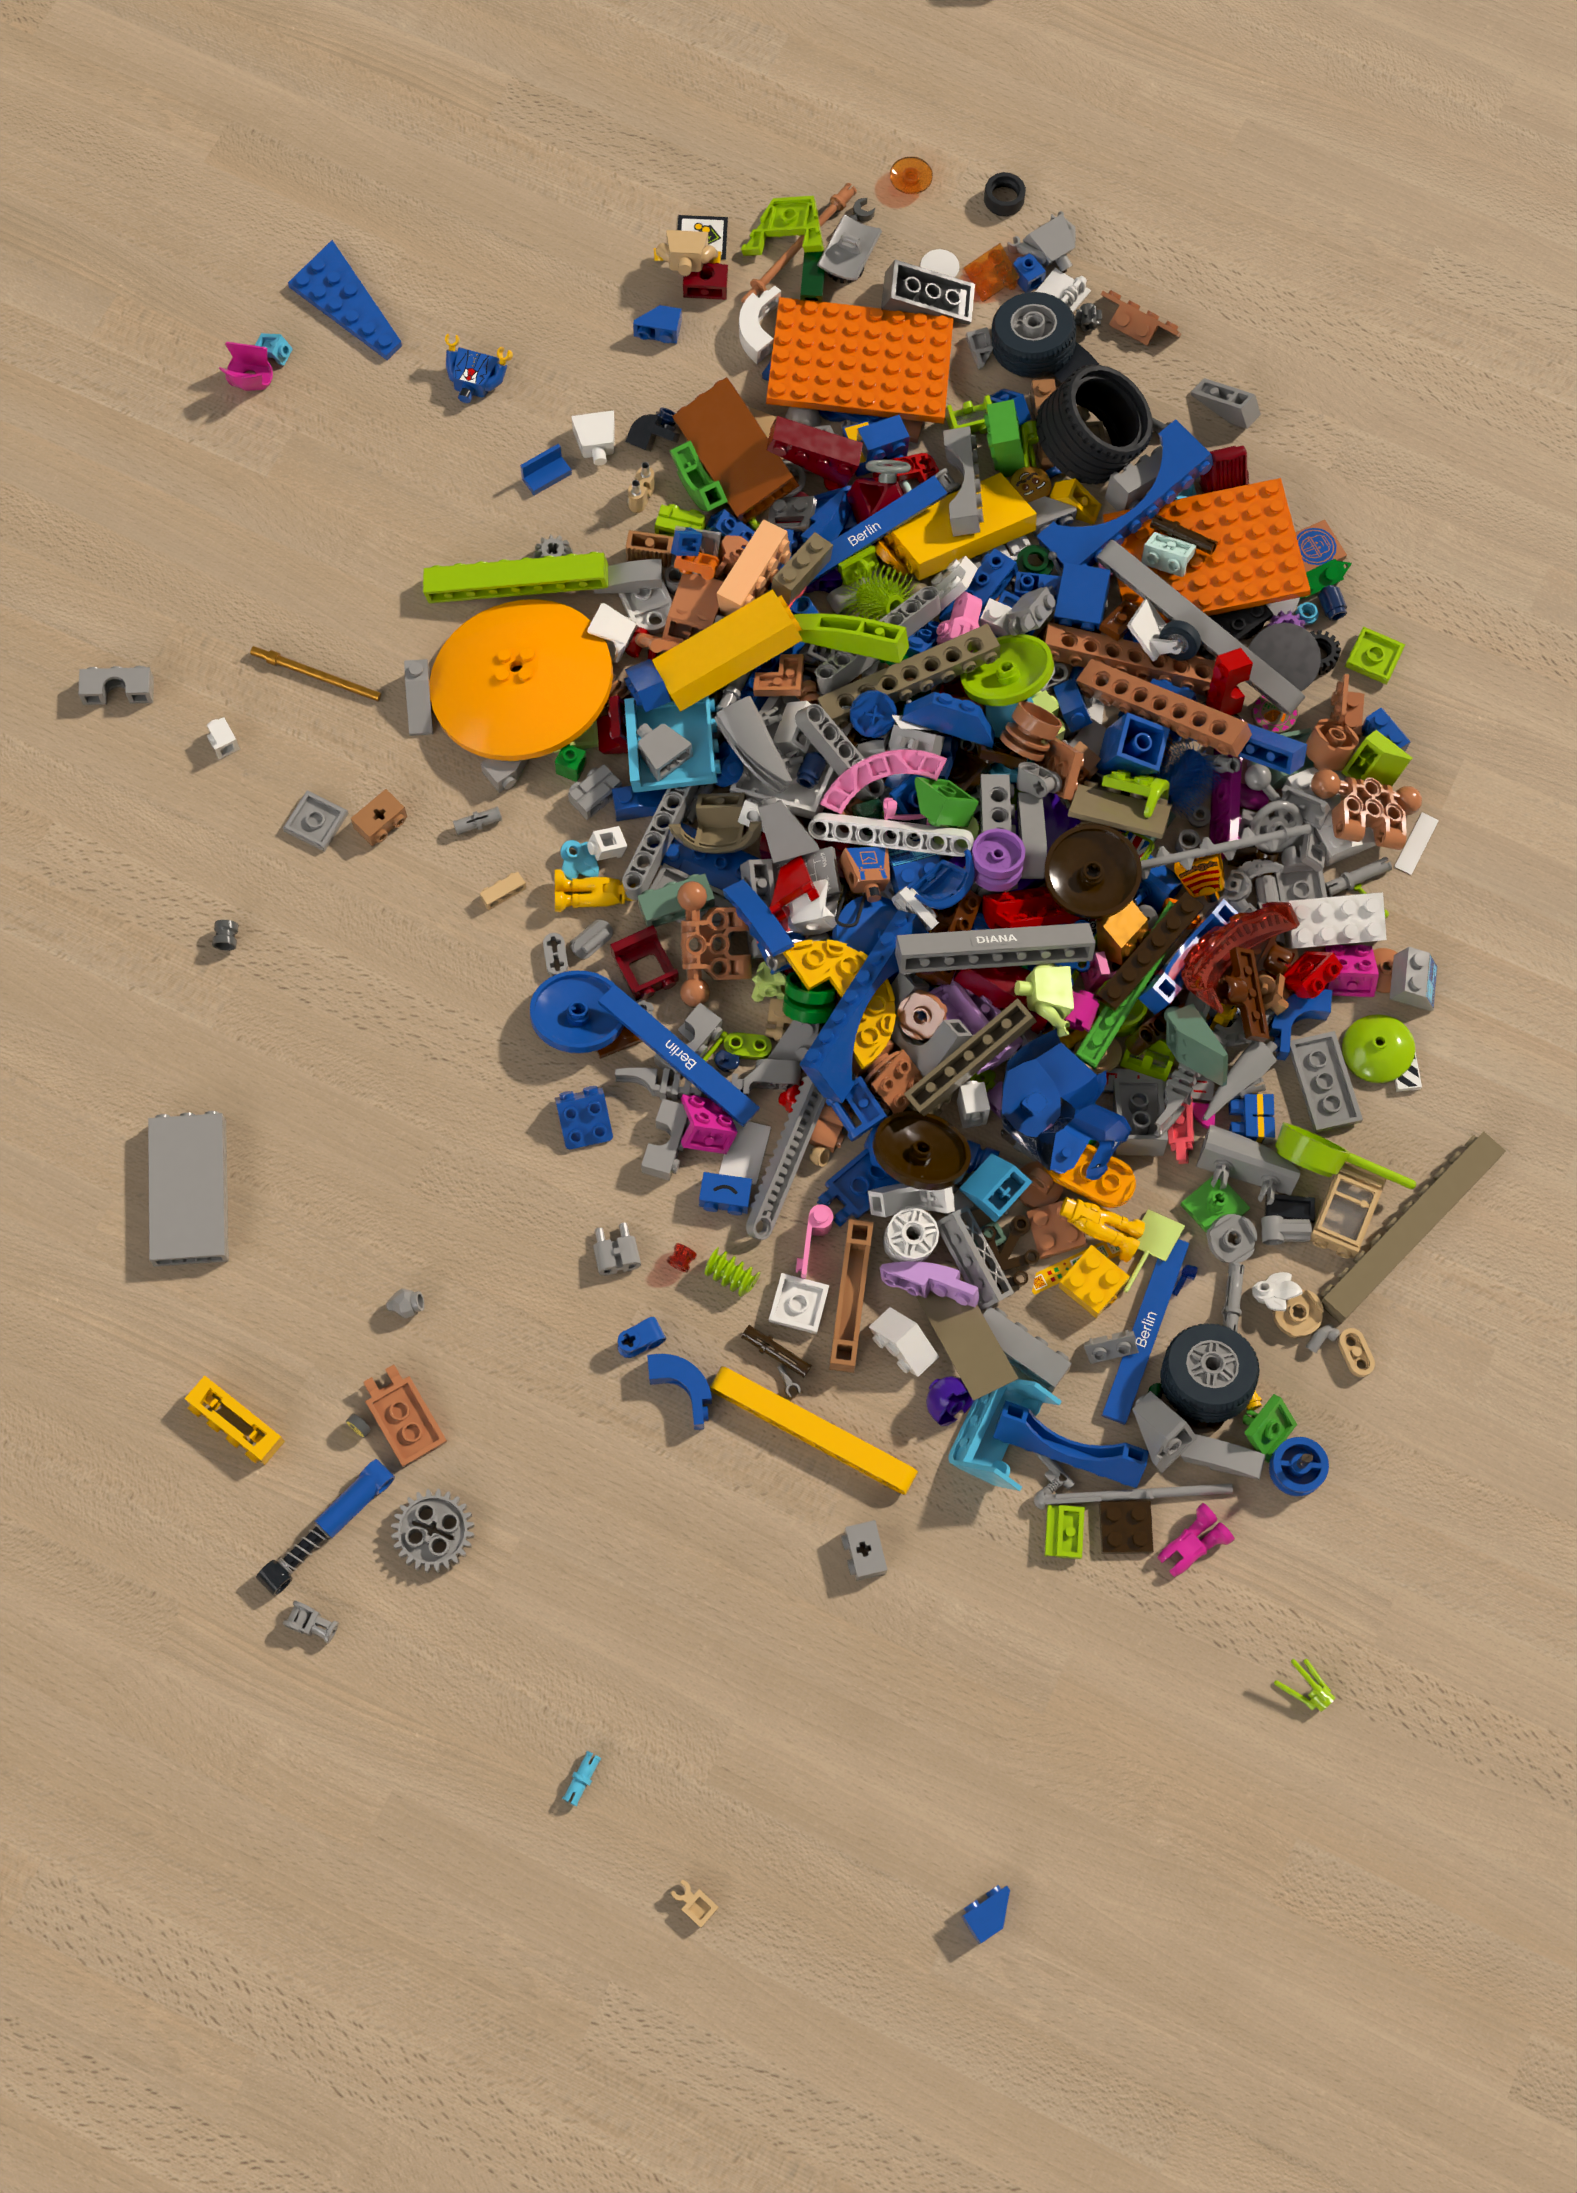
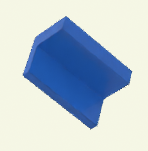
M559 444L520 465L522 480L534 496L572 475L571 468L562 457Z

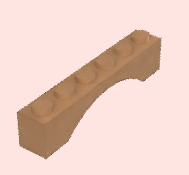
M849 1219L829 1370L854 1373L874 1222Z

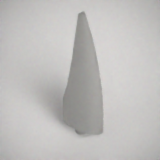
M1253 1041L1228 1072L1227 1085L1219 1086L1203 1116V1120L1207 1121L1233 1097L1261 1078L1277 1061L1273 1055L1277 1048L1274 1042L1270 1041L1265 1045L1263 1042Z

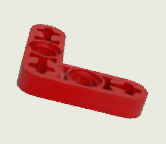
M926 453L890 459L906 462L911 466L909 472L897 474L898 482L917 478L921 484L939 472L933 457ZM873 472V478H879L881 473Z

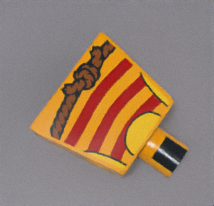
M1220 853L1195 858L1190 870H1186L1180 862L1174 864L1176 875L1192 897L1204 895L1208 903H1213L1220 898L1218 891L1224 889L1225 882Z

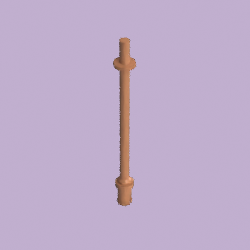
M846 183L838 194H834L830 198L831 204L819 216L820 228L836 211H843L846 203L857 193L854 186L849 190L852 185L851 183ZM801 235L760 280H751L750 285L752 288L741 299L743 304L752 293L757 296L767 290L765 286L802 248L805 235Z

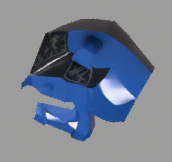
M1057 1028L1023 1046L1008 1061L1002 1084L1001 1119L1003 1129L1048 1171L1052 1170L1062 1174L1067 1170L1073 1169L1091 1139L1098 1141L1100 1145L1086 1170V1178L1091 1180L1100 1179L1108 1170L1107 1163L1115 1149L1121 1143L1127 1141L1132 1130L1124 1116L1094 1104L1105 1089L1107 1070L1096 1075L1061 1043L1057 1034Z

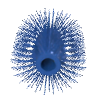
M1172 742L1176 747L1172 746L1174 750L1170 748L1173 752L1171 755L1166 753L1169 757L1163 754L1166 761L1165 763L1162 761L1163 764L1160 766V772L1148 775L1154 779L1158 777L1169 782L1168 803L1170 805H1173L1176 801L1181 809L1183 807L1187 809L1185 804L1191 808L1187 803L1192 805L1189 801L1193 802L1191 797L1195 800L1193 796L1203 803L1195 794L1201 797L1196 791L1201 793L1200 790L1203 791L1201 787L1207 790L1202 784L1207 786L1206 783L1209 784L1206 780L1207 776L1213 779L1209 775L1210 770L1213 772L1212 769H1207L1212 767L1206 765L1209 763L1206 762L1208 760H1205L1204 758L1206 757H1203L1198 750H1194V745L1193 749L1191 747L1189 749L1187 743L1185 747L1183 744L1181 746L1178 742L1176 743L1179 746Z

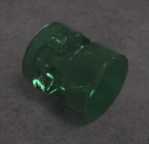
M880 798L851 806L853 816L884 820V817L880 815L883 811ZM862 828L865 835H873L870 828Z

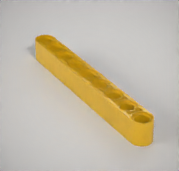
M721 1366L710 1385V1391L900 1494H907L918 1474V1471L910 1465L729 1368Z

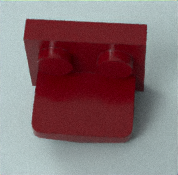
M1243 445L1210 451L1213 465L1206 474L1200 475L1199 484L1204 494L1249 484L1247 450Z
M616 695L609 698V715L600 717L597 721L599 751L606 755L628 753L625 701Z

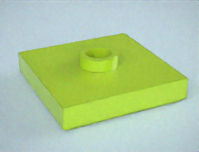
M1363 626L1345 667L1387 685L1406 644Z

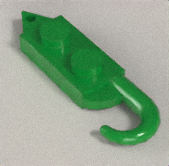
M1332 559L1307 571L1306 575L1311 590L1310 596L1328 585H1334L1344 580L1343 576L1352 563Z

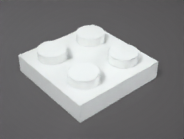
M781 1273L769 1322L817 1334L829 1285Z

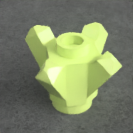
M765 961L759 964L757 973L752 978L755 987L751 997L755 1002L763 1001L765 996H776L777 999L783 1000L786 994L784 987L786 975L782 972L771 975V969Z

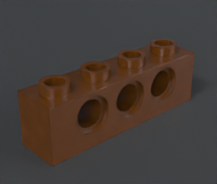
M969 890L965 897L955 905L946 909H940L936 918L939 923L932 929L931 933L970 931L983 898ZM955 970L915 972V975L930 985H950Z

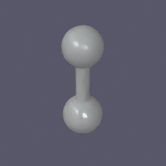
M1255 764L1247 769L1245 782L1250 789L1256 791L1263 790L1272 802L1281 800V797L1270 785L1271 772L1266 766ZM1286 815L1284 816L1287 822H1289L1292 819L1291 817H1288Z

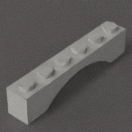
M970 426L944 430L947 462L956 467L964 477L960 491L949 503L953 537L979 533L980 523L984 522L982 508L978 509L983 506L981 493H979L981 492L980 479H976L980 477L979 466L975 464L979 463L976 435H971Z

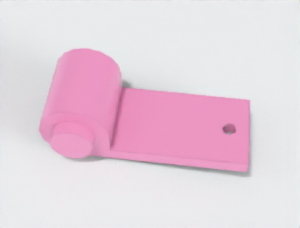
M823 1204L814 1206L809 1213L803 1259L797 1258L796 1273L802 1271L801 1278L806 1279L811 1235L824 1236L832 1228L833 1212L828 1206Z

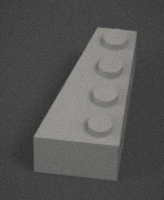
M1162 445L1155 448L1150 457L1146 454L1140 457L1135 466L1130 463L1123 468L1124 471L1121 474L1114 472L1110 475L1105 499L1117 511L1133 509L1150 491L1160 470L1163 452Z

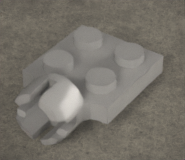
M1302 845L1299 846L1298 851L1295 850V846L1286 848L1281 853L1284 869L1280 873L1274 872V877L1277 880L1279 901L1327 897L1323 869L1318 872L1300 861Z

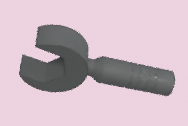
M860 198L855 202L854 215H851L850 218L855 221L857 219L864 222L869 221L875 215V208L868 212L861 209L862 206L867 204L868 198Z

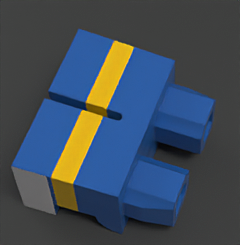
M1245 1094L1243 1099L1230 1100L1228 1105L1229 1115L1241 1116V1122H1231L1229 1131L1255 1142H1261L1262 1145H1271L1275 1139V1117H1273L1275 1115L1274 1094Z

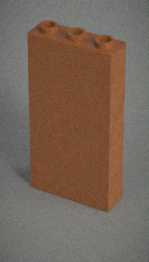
M727 377L717 381L712 388L705 393L699 394L694 401L680 408L672 416L688 441L691 440L699 459L714 481L719 480L729 505L742 523L747 524L771 507L776 500L782 499L800 486L782 458L766 450L768 444L767 435Z

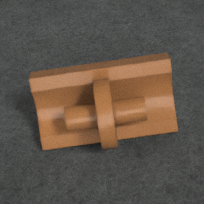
M1281 973L1277 975L1276 980L1269 975L1259 976L1264 1010L1266 1011L1270 1008L1276 1015L1281 1014L1289 1005L1286 999L1290 996V991L1284 986L1285 977Z

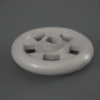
M1274 801L1265 805L1257 812L1252 820L1250 829L1255 835H1260V826H1266V833L1275 831L1278 826H1280L1279 830H1282L1284 827L1303 825V817L1298 807L1293 803ZM1277 811V816L1268 817V814ZM1287 813H1290L1293 817L1289 822L1284 818ZM1300 835L1290 837L1289 840H1279L1276 851H1271L1265 843L1255 845V847L1269 854L1280 853L1286 848L1291 847Z

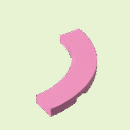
M897 749L874 754L862 759L843 772L826 791L820 805L842 814L849 801L863 787L871 782L894 774L921 775L937 781L947 758L935 753L914 749Z

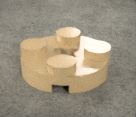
M1302 1289L1303 1293L1301 1295L1286 1300V1311L1272 1310L1277 1327L1292 1339L1310 1336L1321 1325L1324 1313L1322 1302L1316 1294L1309 1290L1305 1291ZM1296 1307L1298 1310L1302 1308L1304 1310L1303 1318L1294 1317V1310L1292 1308Z

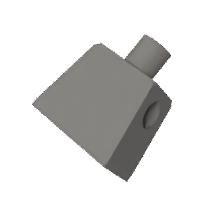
M643 724L637 730V734L641 738L638 741L639 754L658 782L693 756L692 744L666 724H661L654 730L648 724Z

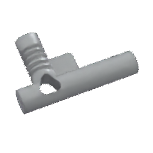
M1035 1453L1049 1469L1045 1473V1477L1050 1483L1042 1489L1044 1495L1054 1493L1062 1485L1067 1490L1075 1485L1054 1460ZM1063 1475L1066 1481H1059V1476Z

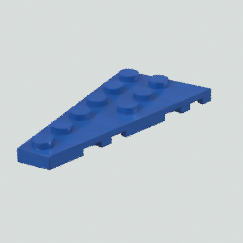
M333 240L288 282L290 289L384 359H390L402 347L401 340Z

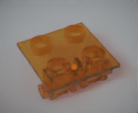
M1001 243L964 267L971 283L975 284V290L982 302H985L1005 287L1009 288V290H1014L1017 287V279L1020 278Z

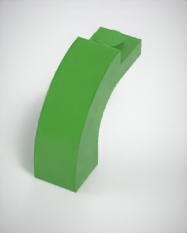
M691 440L669 450L685 490L702 511H709L728 502L719 480L713 481L704 470Z

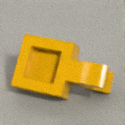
M1220 1003L1210 1029L1214 1031L1217 1023L1226 1028L1238 1011L1237 1008L1234 1007L1232 1009L1233 1006Z

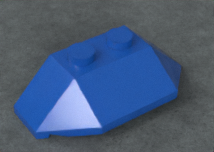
M933 692L906 704L904 707L903 721L991 748L993 746L995 732L981 707L972 701L959 700L947 693Z

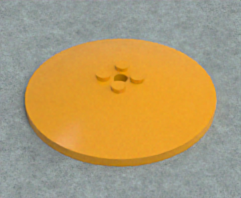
M536 599L516 600L484 610L463 623L447 639L435 659L430 676V700L437 720L445 733L455 743L481 757L501 761H519L538 758L557 751L581 736L598 718L608 700L613 680V665L605 639L587 632L592 621L582 613L553 601ZM515 666H522L518 672L511 671Z

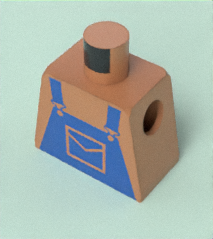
M845 848L839 859V865L850 890L853 893L865 892L868 902L879 901L881 899L880 892L885 890L890 881L888 848Z

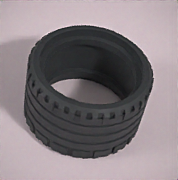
M1098 364L1085 365L1074 371L1044 400L1036 416L1037 436L1044 453L1051 463L1069 478H1076L1080 483L1090 485L1105 483L1109 481L1111 474L1122 471L1126 465L1130 464L1146 449L1153 433L1152 414L1139 388L1121 372ZM1077 405L1088 409L1100 421H1103V426L1109 434L1112 445L1099 439L1087 428L1079 414Z

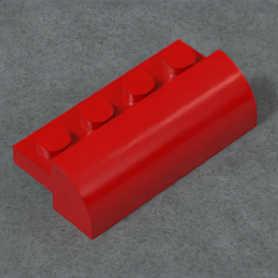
M1046 887L983 895V915L990 929L1049 926L1064 923L1074 924L1078 920H1086L1071 915L1058 906Z

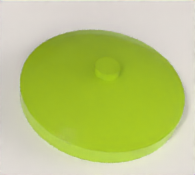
M1025 634L1005 635L996 638L1000 644V658L991 664L981 665L970 673L960 675L964 691L973 701L987 706H1007L1024 701L1039 692L1048 683L1053 674L1054 660L1050 648L1041 639Z

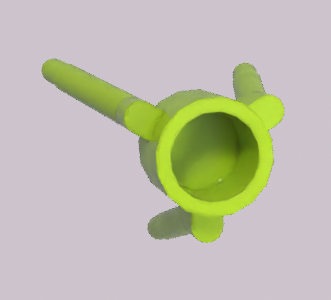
M1036 421L1025 422L1020 427L1026 468H1029V455L1032 467H1037L1033 444L1039 442L1036 432Z
M1292 1659L1291 1663L1313 1688L1308 1693L1310 1699L1277 1680L1274 1681V1684L1305 1703L1311 1710L1317 1708L1322 1712L1335 1699L1330 1693L1331 1689L1323 1682L1308 1659H1304V1663L1316 1682L1295 1659Z

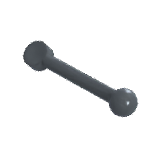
M1051 551L1048 554V558L1052 560L1059 576H1062L1063 572L1056 559L1057 555Z

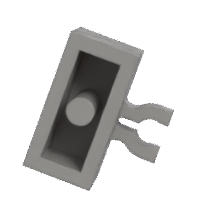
M894 724L887 751L914 749L941 755L945 737L916 729H900L898 725Z

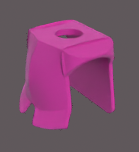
M234 342L225 343L232 355V359L227 369L221 367L219 369L225 373L227 382L231 386L245 391L266 389L273 377L272 367L267 361V348ZM246 371H254L256 374H244V373H245Z

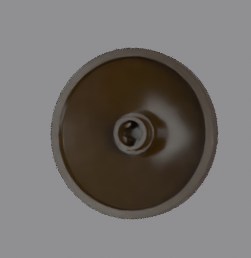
M1098 824L1080 825L1064 832L1050 847L1044 864V880L1052 899L1066 912L1084 919H1103L1122 911L1135 897L1142 876L1140 857L1130 840L1119 831Z
M904 1111L893 1114L880 1123L873 1139V1152L882 1169L900 1183L916 1189L942 1190L954 1186L963 1179L971 1161L970 1147L963 1134L948 1121L929 1113L925 1116L918 1111Z

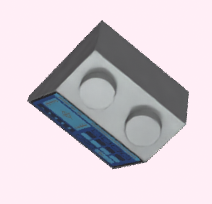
M1407 947L1394 955L1390 989L1391 1000L1428 1011L1434 1010L1438 966L1430 953Z

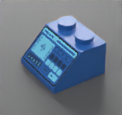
M888 848L890 881L894 894L906 886L910 889L940 862L938 854Z

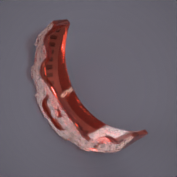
M1289 902L1261 904L1262 908L1251 913L1240 912L1230 917L1228 924L1221 927L1215 926L1198 940V943L1190 949L1184 959L1185 968L1181 970V975L1187 989L1216 1012L1222 1014L1224 1010L1216 995L1215 987L1223 973L1232 964L1229 950L1234 947L1251 949L1273 936L1298 928L1300 923Z

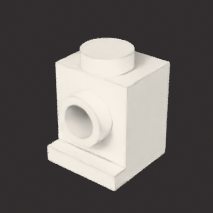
M224 717L219 720H212L207 724L210 732L207 738L214 748L218 759H222L240 750L237 740Z
M616 826L593 831L587 847L590 855H595L597 861L613 857L622 858L627 844L620 827Z

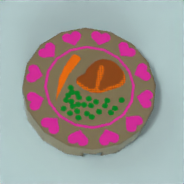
M1260 695L1255 700L1251 710V717L1254 720L1255 726L1281 734L1289 732L1294 727L1298 717V709L1296 708L1289 716L1264 696Z

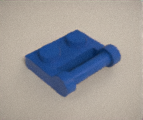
M861 1076L853 1080L855 1084L846 1097L848 1103L862 1122L858 1127L855 1126L840 1102L826 1099L828 1107L833 1108L848 1131L847 1136L851 1142L860 1138L864 1133L888 1117Z

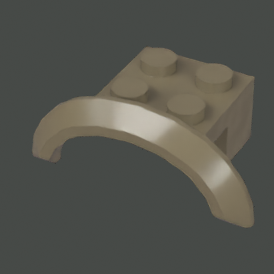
M745 792L699 794L695 808L698 820L695 839L684 832L681 824H669V829L677 841L694 851L708 854H726L746 849L752 845L761 833L762 821H750L749 830L745 834L746 825L738 822L746 800Z

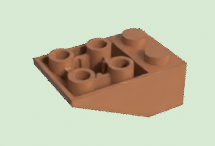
M682 573L667 616L662 638L682 643L714 624L716 616H720L717 592L724 581L713 578L705 580L698 574Z

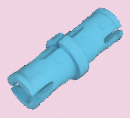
M586 1751V1755L577 1772H573V1780L562 1797L563 1800L568 1802L572 1794L575 1793L570 1804L576 1807L586 1786H590L592 1782L590 1778L601 1761V1758L595 1755L592 1763L589 1765L593 1755L589 1751Z

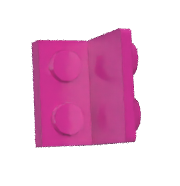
M1362 944L1325 946V952L1334 953L1343 966L1340 974L1326 985V989L1332 990V996L1374 997L1379 972L1372 946Z
M683 1094L681 1101L690 1121L681 1140L683 1148L727 1154L738 1133L732 1117L709 1098Z

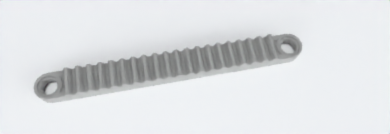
M808 1076L802 1079L804 1085L799 1087L800 1094L795 1096L797 1102L791 1106L793 1111L788 1113L789 1121L784 1123L786 1128L780 1133L782 1138L776 1142L778 1148L773 1150L774 1157L769 1159L771 1165L766 1167L767 1174L762 1176L763 1184L758 1186L760 1191L754 1196L756 1201L750 1205L752 1211L747 1220L746 1231L752 1238L764 1240L772 1233L827 1098L822 1096ZM759 1221H762L763 1229L757 1233L756 1225Z

